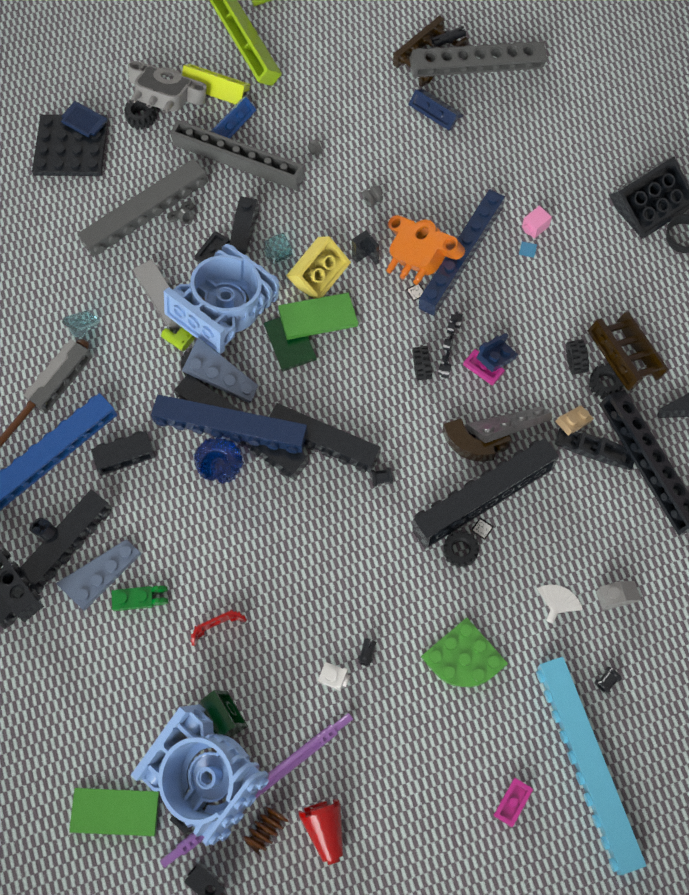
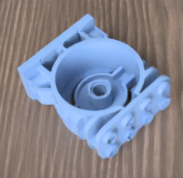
M225 244L222 250L215 252L213 257L202 261L196 266L192 272L190 284H179L173 290L168 287L164 291V313L194 337H199L221 355L225 351V345L235 337L236 332L252 325L258 315L264 312V308H269L271 302L278 300L279 280L275 275L267 272L261 265L253 262L247 255L239 252L233 245Z
M200 704L182 706L178 708L131 776L136 781L143 780L153 791H160L161 798L171 814L185 822L187 827L194 826L193 833L197 837L203 835V843L206 846H213L221 840L223 842L230 836L232 826L240 822L244 816L243 811L255 802L257 792L268 784L269 780L267 778L269 773L260 771V765L257 762L251 763L249 760L250 756L235 740L222 734H214L213 721L204 714L206 709ZM214 748L216 750L202 753L194 759V757L204 749ZM209 773L212 774V781L209 779ZM226 797L227 801L219 805L209 804L205 811L202 810L207 802H216Z

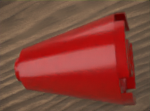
M333 799V804L328 805L327 801L305 807V812L298 811L299 818L321 860L327 862L328 865L339 862L340 857L343 856L341 804L339 799Z

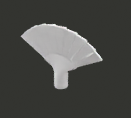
M549 584L537 588L550 609L546 619L549 623H554L559 613L582 610L579 599L574 593L563 586Z

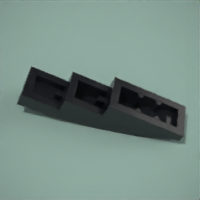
M559 427L555 445L605 464L627 470L633 469L634 462L624 446L605 437L599 439L584 431L581 433L574 432L568 436Z

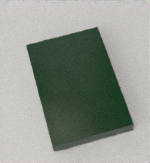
M280 317L264 322L265 330L282 372L317 360L308 336L287 340Z

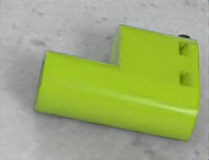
M182 327L176 334L168 328H165L161 333L163 339L182 352L196 338Z

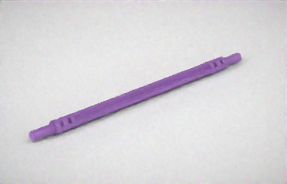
M347 713L333 725L327 726L271 770L267 778L269 780L268 784L257 792L256 798L338 735L337 732L353 720L351 715ZM192 832L176 845L177 848L161 859L160 863L164 868L167 867L179 856H184L201 843L204 836L197 837Z

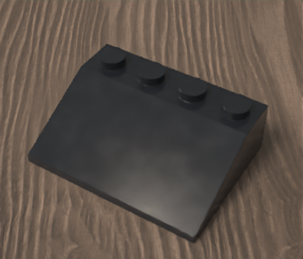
M674 156L661 161L609 194L616 210L641 239H644L670 222L675 216L689 210V184Z

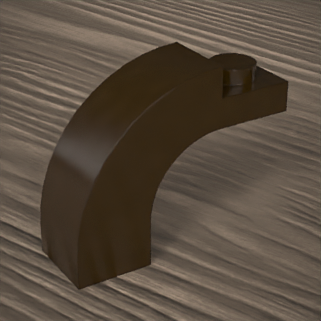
M461 418L443 424L442 432L448 445L458 455L468 460L478 462L494 460L496 451L497 453L506 451L511 443L509 435L487 443L475 439L466 431Z

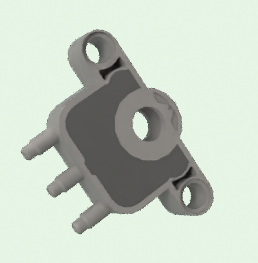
M131 61L128 64V80L130 83L135 84V93L131 98L133 103L140 101L146 103L148 108L155 106L163 109L164 113H168L169 111L180 110L186 102L202 105L206 101L207 86L203 82L182 76L173 68H157L139 61ZM162 75H171V76H173L174 78L169 80V79H164V78H162L161 76H162Z

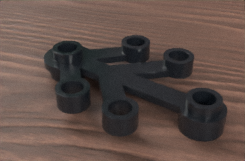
M459 311L451 314L450 322L448 323L447 333L451 335L449 339L444 340L443 350H447V353L442 356L438 375H441L442 378L449 379L452 364H449L448 361L455 328L460 329L463 314H459Z

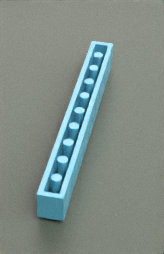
M564 657L540 664L537 667L538 671H536L537 678L540 683L544 684L546 689L544 696L548 703L551 702L553 707V719L555 723H559L562 730L559 732L561 740L564 744L567 743L569 752H567L571 764L576 766L577 773L575 775L579 785H583L586 792L584 794L585 802L593 810L594 815H592L595 827L600 828L602 833L600 840L604 849L609 851L611 857L609 863L613 872H617V875H624L646 867L647 865Z

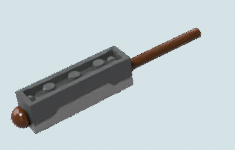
M70 339L68 343H65L58 355L51 359L48 367L38 375L37 380L26 389L23 396L28 401L27 405L0 436V448L35 407L46 414L89 363L92 356L88 351L89 343L85 339H79L76 342Z

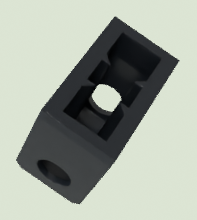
M201 860L185 876L184 882L197 895H226L223 892L225 884ZM208 885H213L215 887V890L213 892H208L206 890V887Z

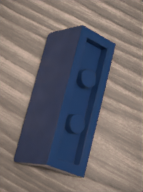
M416 89L408 104L448 131L452 130L458 118L464 116V114L424 89Z

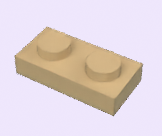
M580 405L560 416L555 422L569 436L590 424L594 418Z

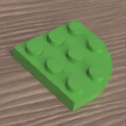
M467 617L421 656L422 660L437 677L447 684L459 687L472 688L480 686L491 680L508 665L506 660Z

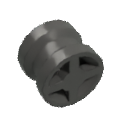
M376 185L371 186L370 190L362 192V197L369 207L383 200L382 193Z

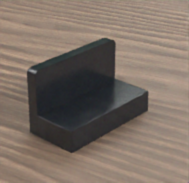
M367 230L351 239L352 259L356 263L366 256H369L375 265L379 263V244Z

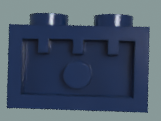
M507 333L501 336L497 335L493 340L484 342L479 347L477 359L491 372L516 360L518 356L505 343L509 336Z

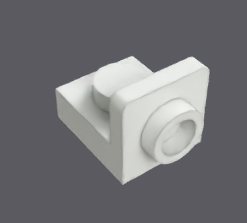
M325 662L318 683L341 691L343 686L347 687L350 679L348 669Z

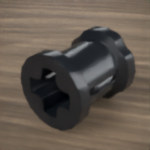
M390 467L379 471L371 470L374 487L384 483L393 484Z
M607 667L604 675L594 682L603 693L608 695L611 693L610 689L622 680L619 673L611 667Z

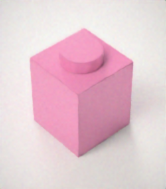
M538 206L524 217L522 228L526 234L531 235L535 239L550 226L552 216L542 207Z

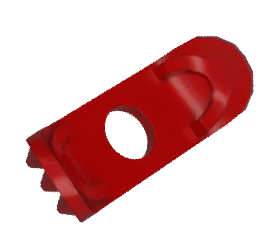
M230 609L226 613L195 626L193 634L191 633L192 639L190 641L192 646L197 645L198 639L205 635L204 631L229 619L231 622L240 620L246 623L245 615H242L240 611L234 612Z

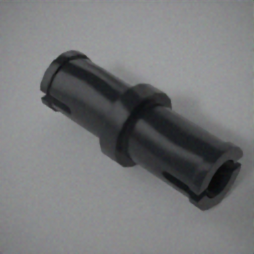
M464 26L451 31L446 30L444 34L431 38L432 45H434L433 47H440L447 43L452 44L454 40L465 37L466 30Z

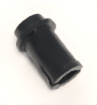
M367 638L364 639L361 654L357 657L358 663L363 666H370L373 663L372 656L377 643L374 640L370 642L371 639Z

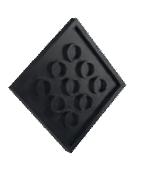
M40 115L32 167L34 176H102L108 121L95 136L91 135L88 138L61 123L62 115Z

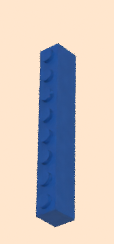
M100 393L91 397L83 407L76 409L68 419L61 421L52 432L46 433L37 444L31 445L28 451L22 456L15 458L11 465L0 470V511L117 416L115 409Z

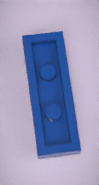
M243 97L211 132L231 138L257 109L247 97Z

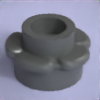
M316 139L309 141L307 146L309 152L312 155L316 154V156H319V153L323 151L319 142Z

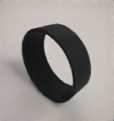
M689 214L677 215L668 224L666 240L675 251L689 253V247L676 243L669 233L670 229L675 225H689Z

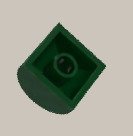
M213 690L200 701L199 704L206 709L204 714L213 721L214 734L232 737L248 727L228 691Z

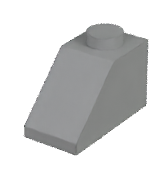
M619 581L604 585L596 592L602 611L641 601L635 581Z

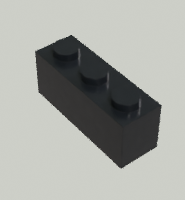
M138 431L133 433L132 436L120 437L115 439L114 442L102 443L91 449L96 469L101 476L156 458L146 431Z

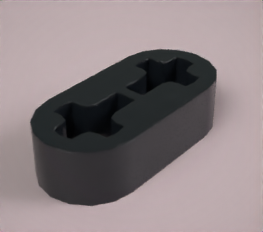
M40 517L31 524L29 530L36 537L47 541L53 537L57 528L48 520Z

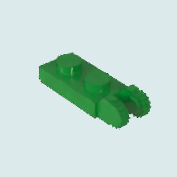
M162 585L111 590L112 610L124 611L168 604V598L153 599V594L167 592L168 588Z

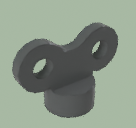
M186 201L181 205L180 209L170 212L167 215L168 221L176 222L179 219L184 224L191 223L194 219V214L191 211L194 208L193 202Z

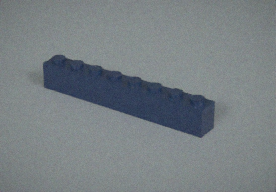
M491 189L488 190L457 239L465 248L464 255L457 260L445 257L420 296L418 309L432 316L436 315L502 211L505 200L504 195Z
M158 394L151 413L153 421L159 426L165 427L169 425L178 430H192L197 434L208 433L213 437H227L235 442L247 441L254 446L266 445L270 449H285L293 454L297 452L303 453L308 433L307 425Z

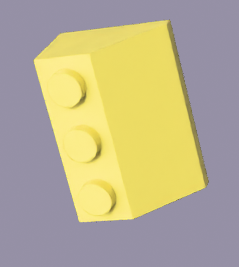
M330 236L318 237L286 276L300 291L313 299L321 298L351 262Z

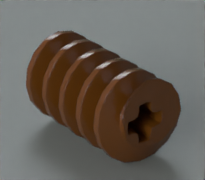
M265 807L268 815H259L262 823L254 821L257 829H248L251 837L243 836L245 843L261 857L262 855L259 850H268L265 842L273 843L270 836H279L276 828L283 830L284 826L281 822L289 823L282 814L270 807Z

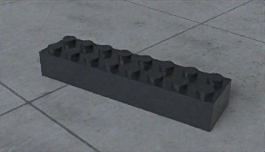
M546 438L540 441L538 439L533 441L529 448L524 451L522 449L517 451L513 458L508 461L506 459L502 460L497 464V468L492 471L490 469L486 470L476 481L474 479L468 481L463 489L452 491L445 500L434 502L429 510L418 512L413 519V533L424 549L429 548L552 471L559 455Z

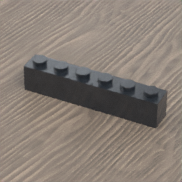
M276 403L269 416L307 425L308 433L304 447L310 450L316 449L326 457L330 458L332 456L337 458L342 464H351L361 472L365 473L367 471L371 473L380 456V446Z

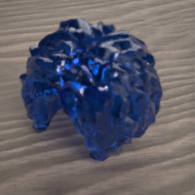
M205 439L198 446L196 453H194V465L200 476L210 481L218 479L221 484L230 483L232 480H235L236 475L241 472L240 469L244 461H242L243 457L240 454L241 450L236 447L235 443L226 439Z

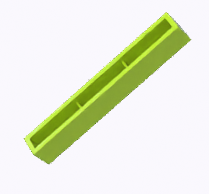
M209 0L257 81L273 86L282 73L237 0Z

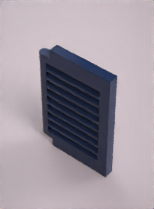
M74 101L61 116L63 118L61 123L88 138L91 135L95 136L108 121L104 116L77 101Z

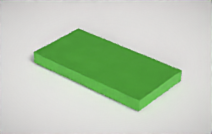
M349 292L278 305L287 340L358 327V320Z
M74 788L69 833L156 837L160 792Z

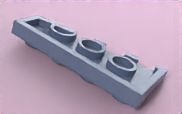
M199 337L182 369V372L248 403H251L259 386Z
M126 539L56 584L85 611L141 553Z

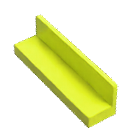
M193 64L183 65L182 76L206 84V95L237 104L243 98L244 92L250 89L249 83Z

